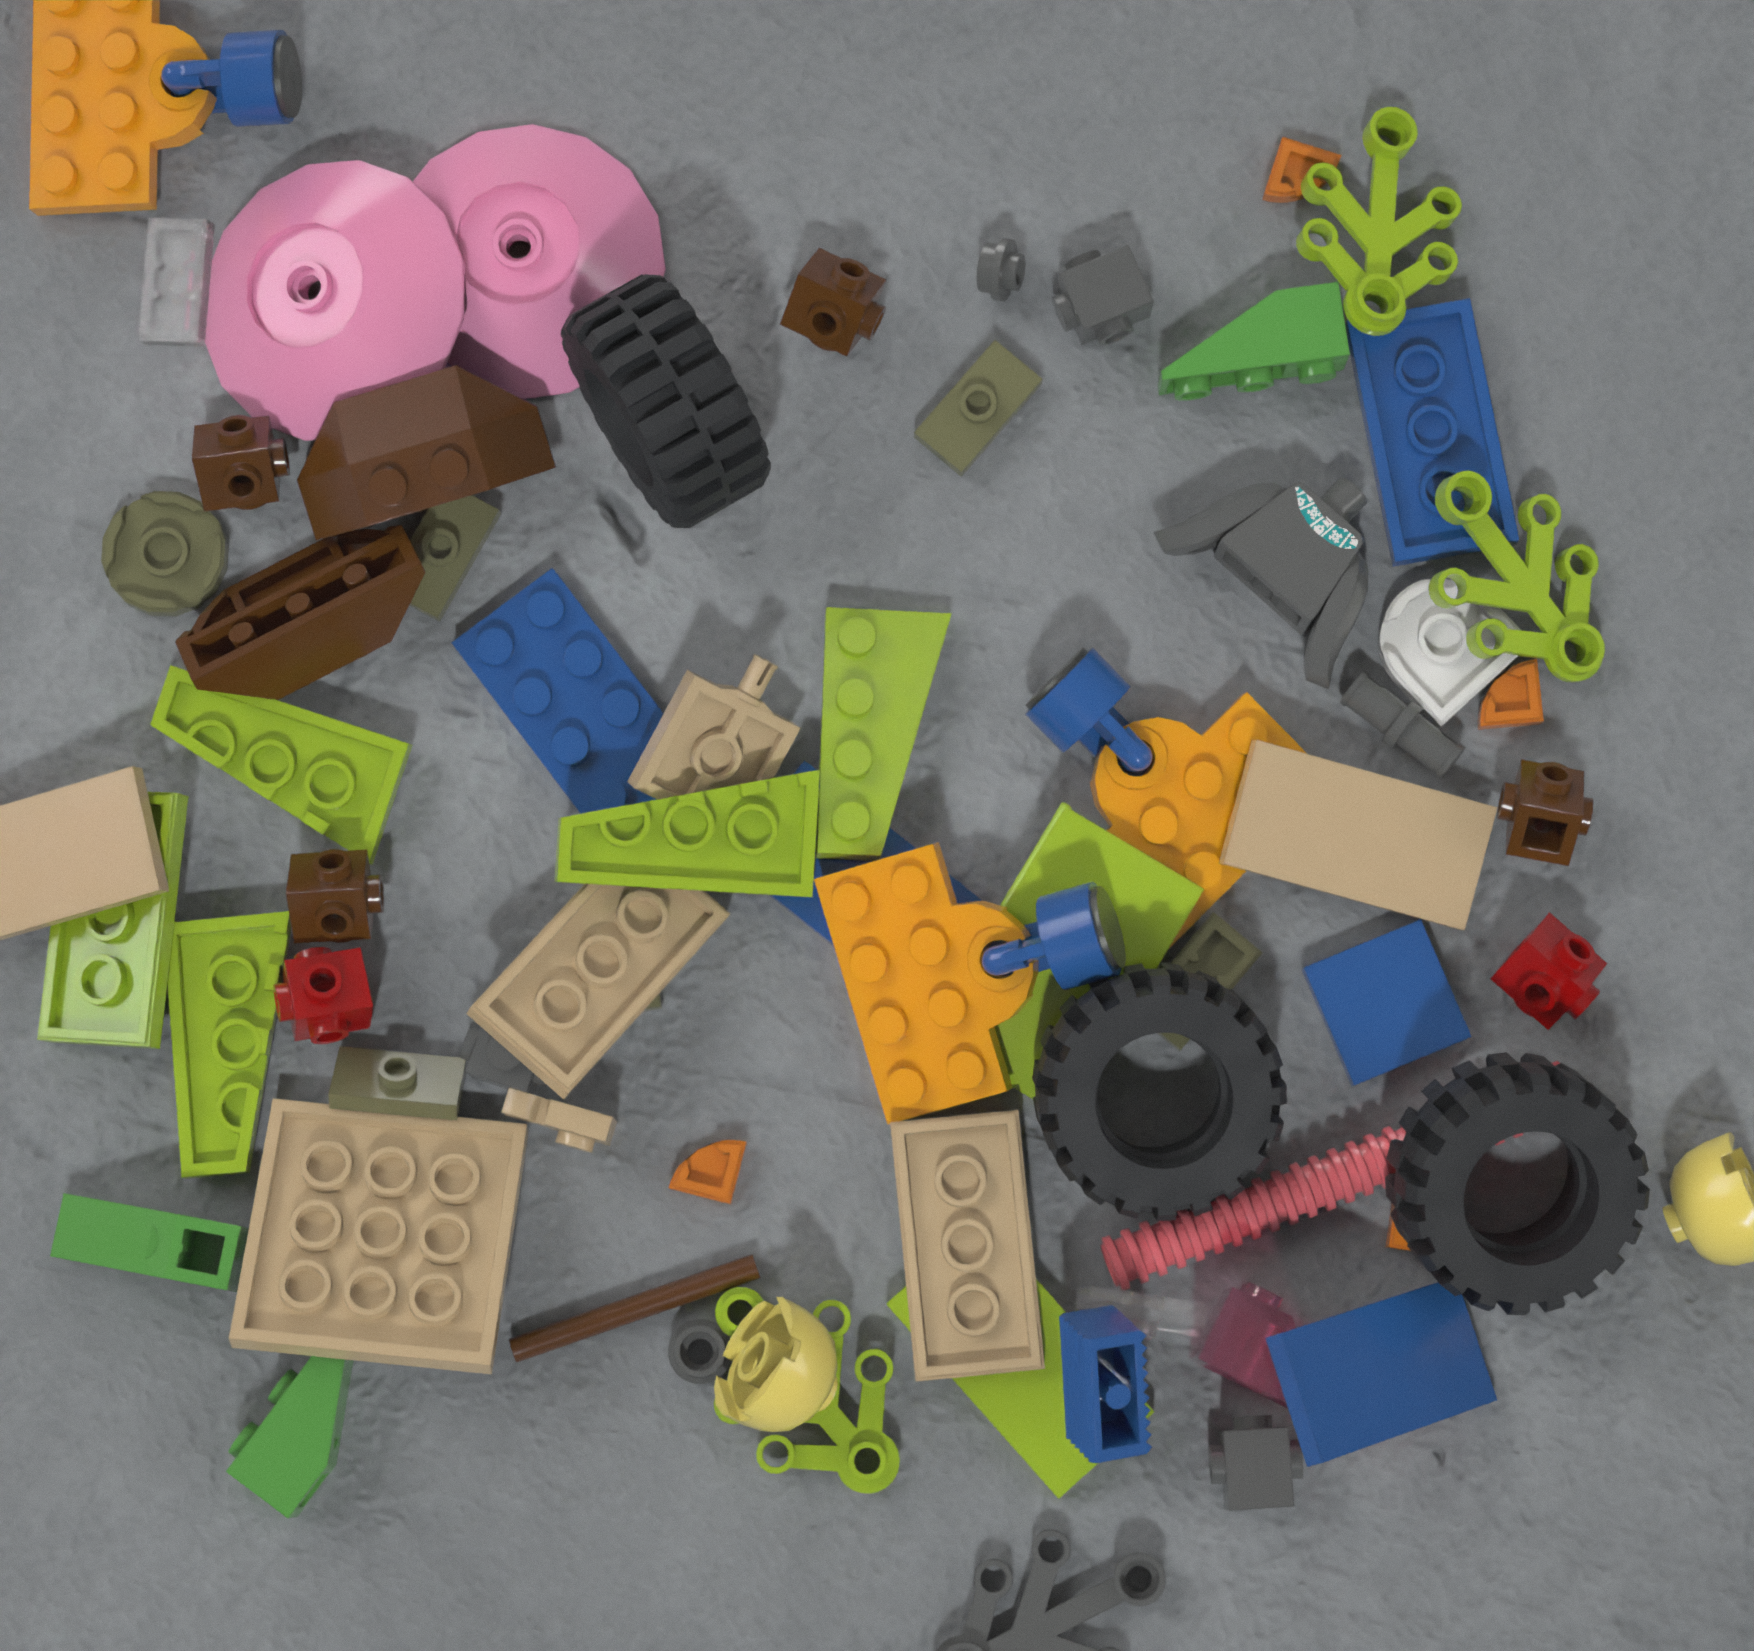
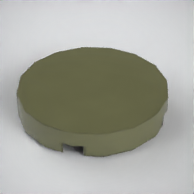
M153 491L140 496L141 499L133 501L128 507L126 505L122 507L112 517L103 536L101 563L111 587L129 606L151 616L176 617L198 609L217 592L228 569L229 545L221 523L210 511L204 512L201 501L181 492Z

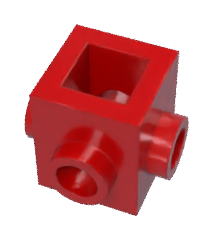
M1549 912L1512 951L1490 979L1514 1000L1516 1006L1523 1013L1535 1018L1542 1026L1549 1030L1565 1013L1569 1014L1574 1020L1577 1019L1594 1001L1601 991L1592 983L1608 963L1595 953L1593 947L1585 938L1570 931Z
M313 947L298 952L294 959L284 960L283 983L273 984V993L279 1022H291L294 1041L310 1039L313 1044H330L346 1038L349 1032L369 1029L371 1027L373 1003L361 947L332 952L328 947Z

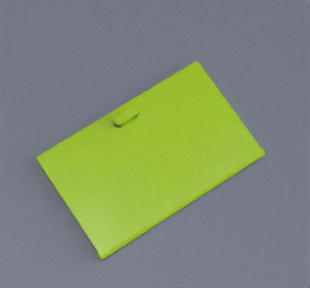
M1062 802L1000 906L1007 907L1009 913L1022 924L1027 925L1037 922L1036 902L1038 897L1088 882H1094L1097 886L1105 889L1117 914L1125 946V966L1142 963L1145 969H1157L1204 891V888L1075 812L1069 804ZM1051 969L1038 972L1032 992L1034 994L1033 997L1017 1015L994 1026L1013 1088L1031 1099L1035 1097V1084L1032 1075L1034 1060L1040 1059L1043 1050L1040 1040L1048 1024L1055 1026L1062 1016L1059 1008L1071 995H1074L1077 999L1091 989L1089 984L1064 990L1057 983Z

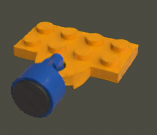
M33 0L29 209L37 216L157 210L158 150L183 146L204 134L200 129L211 113H227L231 123L236 127L290 124L294 117L298 115L302 100V74L298 51L293 39L284 30L230 32L223 39L220 59H210L205 49L195 38L176 26L160 24V0Z
M1082 648L1025 704L1029 709L1025 715L1062 753L1079 741L1095 758L1092 779L1089 783L1094 805L1109 825L1106 829L1107 831L1204 888V891L1170 945L1171 947L1246 872L1245 870L1219 864L1251 741L1260 740L1302 753L1306 752L1248 692L1243 693L1201 735L1183 722L1160 717L1134 721L1129 724L1113 706L1131 686L1094 648H1091L1089 651Z
M939 842L814 879L887 1125L890 1122L903 1121L1007 1092L1013 1088L994 1026L1017 1015L1033 997L1034 994L1032 992L1038 972L1051 969L1060 987L1064 990H1069L1118 976L1125 966V946L1117 914L1105 889L1097 886L1094 882H1088L1038 897L1036 902L1037 922L1024 925L1007 911L1008 908L987 901L957 903Z

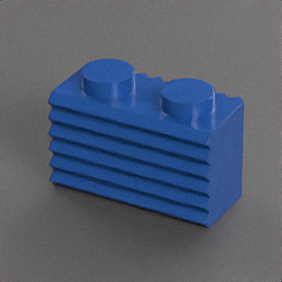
M1113 1305L1063 1313L1059 1316L1066 1439H1070L1071 1444H1075V1448H1078L1080 1453H1084V1457L1088 1458L1091 1463H1101L1147 1454L1152 1448L1147 1442L1152 1434L1146 1429L1151 1422L1145 1417L1150 1411L1145 1405L1150 1397L1144 1392L1149 1384L1143 1380L1148 1374L1143 1368L1148 1360L1142 1355L1147 1349L1142 1343L1147 1335Z

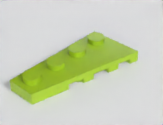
M826 607L824 619L816 858L875 861L881 858L952 613Z
M820 769L558 818L554 882L813 897Z

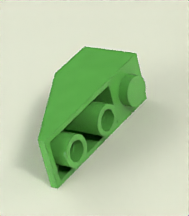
M1339 282L1274 291L1164 368L1160 373L1157 386L1159 395L1174 393L1175 400L1190 401L1211 395V388L1236 385L1238 392H1256L1274 386L1275 379L1298 377L1301 384H1315L1334 379L1336 371L1344 370L1350 356Z
M64 1193L50 1256L237 1292L249 1228Z
M311 1356L299 1373L289 1369L268 1396L267 1400L275 1406L260 1426L251 1421L238 1435L228 1451L235 1460L226 1472L288 1519L300 1515L337 1465L354 1360Z

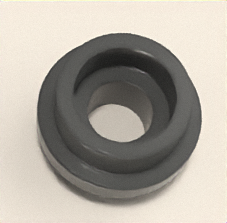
M1002 238L998 244L987 242L979 256L977 288L980 292L990 293L991 298L995 301L1005 302L1012 290H1020L1024 280L1025 256L1024 254L1017 253V245L1014 240Z
M696 1319L684 1323L674 1332L669 1342L668 1358L671 1367L679 1377L690 1383L707 1384L715 1381L716 1375L721 1377L731 1364L732 1360L723 1356L730 1337L720 1329L717 1323L710 1320ZM705 1339L712 1345L713 1355L707 1363L699 1365L690 1359L689 1347L695 1340Z

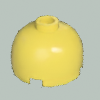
M1729 1132L1690 1150L1675 1165L1669 1182L1673 1203L1662 1207L1670 1232L1677 1243L1688 1239L1701 1257L1715 1264L1737 1266L1754 1262V1171L1742 1148L1733 1150L1734 1135Z
M776 1297L779 1303L777 1305L764 1300L757 1304L740 1322L723 1353L724 1357L733 1361L727 1380L716 1375L714 1385L715 1405L722 1415L744 1426L760 1431H790L810 1420L818 1411L824 1410L831 1403L838 1386L836 1377L837 1358L833 1338L817 1317L784 1297Z

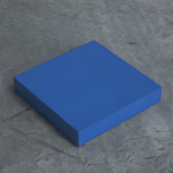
M1421 919L1302 969L1351 1087L1472 1037Z

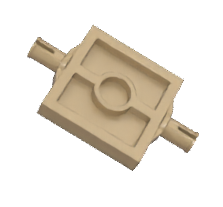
M754 654L738 687L716 684L687 669L627 782L633 788L655 799H662L774 778L801 729L792 721L772 712L760 700L778 666Z

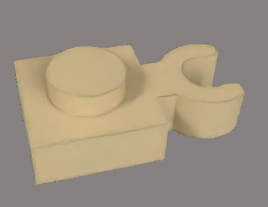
M508 1088L501 1112L505 1116L558 1131L556 1143L592 1153L595 1142L610 1146L617 1125V1121L612 1116L556 1100L545 1099L530 1093L527 1094L512 1088Z

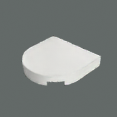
M1425 579L1408 586L1392 601L1380 624L1378 649L1381 662L1390 679L1411 702L1414 701L1422 707V713L1433 725L1440 729L1519 657L1518 655L1502 653L1489 659L1477 658L1467 647L1466 635L1469 628L1477 622L1495 618L1502 621L1508 629H1521L1501 608L1464 603L1450 609L1437 606L1429 595L1428 587L1431 579ZM1445 579L1443 584L1444 591L1450 598L1455 599L1458 593L1457 585L1452 579ZM1484 628L1481 634L1482 642L1487 648L1493 649L1495 645L1494 634L1489 629Z

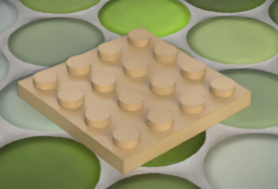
M273 1098L230 1328L229 1341L231 1347L492 1374L528 1140L527 1124L458 1117L457 1120L330 1109L329 1104Z

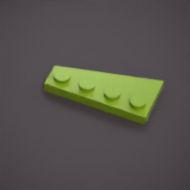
M172 665L169 667L150 723L155 729L215 767L223 770L248 786L251 790L278 805L348 851L367 849L369 864L373 865L413 745L275 699L197 690L188 671Z
M289 911L174 922L167 985L181 1177L184 1179L250 1173L277 1016L273 984L282 983L284 960L287 957L292 928Z

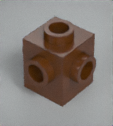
M819 247L798 273L780 325L809 338L811 343L818 348L836 351L847 357L861 337L871 341L877 332L886 311V306L878 303L886 279L870 272L859 261L850 258H840Z
M235 415L217 423L194 425L192 462L204 512L228 508L252 510L266 503L279 502L280 477L290 476V461L285 438L274 439L269 416L250 418L245 415Z
M1521 759L1515 783L1504 782L1502 785L1497 808V819L1507 821L1506 855L1569 866L1578 835H1587L1593 813V798L1584 797V771L1571 769L1556 762L1539 763Z
M329 849L315 853L291 854L286 898L294 944L329 941L344 943L351 940L371 939L373 914L384 912V885L381 874L371 875L367 849L349 851Z

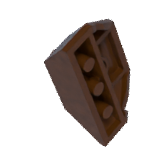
M455 365L334 402L297 478V483L315 539L319 540L481 493L556 468L557 466L538 406Z
M402 525L388 526L385 531L361 529L323 538L224 589L199 615L192 629L184 631L176 639L175 643L197 690L279 700L392 642L424 577L425 570Z

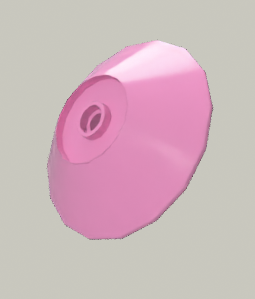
M534 124L481 131L430 159L413 180V183L445 213L465 263L464 321L448 363L451 366L457 365L519 398L531 399L566 394L580 387L568 363L569 358L564 352L562 345L561 329L570 314L641 274L661 275L664 277L666 267L658 214L632 171L587 137ZM523 241L528 243L531 249L527 256L517 259L508 254L509 248L515 242Z
M360 160L307 164L261 188L223 231L203 282V339L221 386L252 418L269 416L272 429L304 441H313L317 439L334 402L445 369L464 321L465 263L445 213L408 177ZM320 281L321 290L316 298L309 300V288L313 283Z

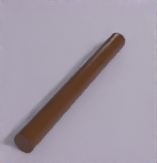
M753 1254L511 1337L509 1338L510 1347L515 1361L518 1363L760 1279L761 1277Z

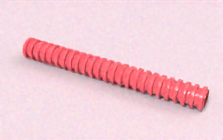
M1555 1061V1062H1552V1064H1553L1554 1066H1556V1065L1560 1064V1062H1559V1061ZM1401 1125L1400 1129L1395 1131L1391 1126H1388L1381 1130L1382 1136L1375 1138L1372 1133L1363 1136V1143L1356 1145L1353 1140L1344 1144L1345 1150L1339 1153L1335 1148H1331L1326 1151V1158L1321 1160L1316 1155L1308 1157V1165L1300 1167L1297 1162L1288 1166L1289 1172L1281 1174L1279 1170L1270 1172V1179L1263 1182L1260 1177L1251 1180L1252 1186L1243 1190L1230 1200L1224 1194L1214 1198V1201L1210 1202L1213 1210L1194 1216L1191 1210L1176 1211V1220L1158 1221V1223L1151 1226L1146 1220L1139 1223L1140 1230L1131 1233L1129 1228H1125L1120 1231L1121 1237L1112 1240L1110 1235L1102 1237L1100 1248L1115 1286H1119L1121 1291L1130 1289L1129 1282L1138 1279L1140 1284L1149 1281L1148 1275L1157 1272L1160 1277L1168 1274L1167 1267L1174 1264L1178 1269H1182L1187 1266L1186 1260L1192 1257L1197 1262L1205 1259V1252L1213 1250L1216 1255L1223 1253V1245L1232 1243L1234 1247L1241 1246L1243 1244V1237L1250 1235L1253 1240L1262 1237L1261 1230L1269 1228L1271 1233L1280 1230V1223L1287 1221L1292 1226L1299 1223V1216L1305 1213L1308 1218H1312L1318 1215L1317 1209L1323 1206L1327 1211L1335 1209L1337 1207L1336 1201L1343 1199L1348 1204L1355 1201L1356 1193L1362 1192L1366 1197L1374 1193V1186L1381 1185L1385 1189V1177L1396 1172V1169L1386 1159L1390 1142L1394 1139L1403 1141L1406 1131ZM1523 1133L1513 1135L1512 1137L1518 1138L1522 1136ZM1505 1139L1502 1140V1141H1500V1142H1498V1143L1495 1144V1145L1497 1146V1145H1500V1144L1504 1143V1142H1505Z

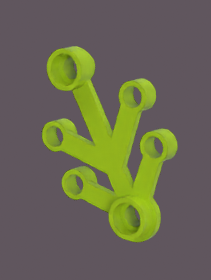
M1384 107L1376 111L1363 130V145L1367 154L1373 159L1368 214L1343 185L1340 171L1329 163L1321 162L1314 164L1301 182V192L1304 198L1316 206L1326 205L1365 252L1364 271L1338 243L1339 236L1336 227L1330 221L1323 218L1311 219L1304 225L1296 238L1297 250L1307 260L1323 262L1346 290L1343 307L1347 319L1356 329L1372 336H1382L1394 331L1405 317V300L1427 284L1440 285L1445 283L1458 265L1457 254L1451 246L1443 242H1432L1424 248L1415 264L1390 277L1392 256L1432 228L1437 230L1448 228L1458 217L1462 209L1461 199L1454 190L1445 186H1438L1427 194L1421 205L1395 222L1399 160L1406 156L1418 135L1414 119L1406 111L1397 107ZM1379 135L1388 137L1394 146L1385 143ZM1313 178L1325 180L1329 184L1330 190L1319 189L1315 185ZM1432 202L1444 204L1449 214L1437 212ZM1315 233L1320 235L1324 239L1326 246L1315 245L1310 240L1309 234ZM1428 257H1436L1441 260L1445 270L1434 268L1430 264ZM1365 301L1376 303L1381 310V314L1371 310Z
M1461 471L1444 479L1437 487L1435 493V504L1439 514L1444 520L1453 525H1463L1504 582L1471 577L1462 569L1449 568L1435 574L1430 580L1428 590L1431 600L1437 606L1444 609L1470 603L1527 612L1542 631L1541 633L1508 629L1502 621L1495 618L1477 622L1469 628L1466 635L1467 647L1477 658L1489 659L1502 653L1543 659L1548 670L1555 677L1565 682H1580L1592 677L1600 668L1605 654V644L1601 634L1596 628L1588 624L1592 578L1598 571L1599 560L1595 551L1584 544L1568 547L1557 555L1555 571L1558 577L1566 583L1563 613H1561L1549 597L1554 528L1561 520V507L1558 501L1548 494H1538L1526 499L1519 506L1517 513L1518 521L1523 530L1527 532L1524 563L1487 513L1492 502V492L1485 478L1473 471ZM1453 490L1459 492L1464 498L1465 506L1463 511H1459L1452 502L1451 493ZM1535 504L1540 505L1546 513L1544 525L1538 523L1533 516ZM1573 554L1577 555L1583 562V572L1581 575L1575 573L1570 565V559ZM1446 578L1452 579L1457 585L1458 593L1455 599L1450 598L1444 591L1443 584ZM1484 628L1489 629L1494 634L1495 645L1493 649L1487 648L1482 642L1481 634ZM1566 641L1571 642L1576 648L1577 657L1574 662H1571L1565 653L1564 644Z
M735 1287L729 1289L719 1298L716 1304L715 1318L717 1324L730 1337H732L738 1327L729 1318L728 1311L730 1306L735 1301L745 1300L754 1308L757 1304L764 1301L756 1291L750 1288ZM826 1300L815 1308L813 1312L815 1317L819 1319L822 1311L828 1307H836L844 1314L843 1326L836 1332H829L835 1342L838 1386L831 1403L804 1423L819 1424L837 1446L794 1445L787 1437L775 1434L765 1437L759 1443L756 1450V1459L759 1466L771 1474H780L789 1468L834 1471L838 1473L842 1482L851 1490L864 1494L876 1493L885 1489L893 1482L900 1465L897 1446L891 1438L882 1432L885 1388L893 1375V1363L885 1352L878 1349L866 1350L857 1358L854 1370L858 1381L862 1384L856 1428L838 1407L843 1337L850 1328L851 1314L842 1302ZM870 1356H878L886 1363V1374L879 1381H869L862 1374V1363ZM714 1399V1410L718 1418L728 1424H739L722 1415L715 1405ZM773 1441L783 1443L788 1449V1459L780 1467L770 1466L764 1459V1449ZM863 1448L875 1450L880 1457L878 1469L871 1474H864L855 1466V1456Z

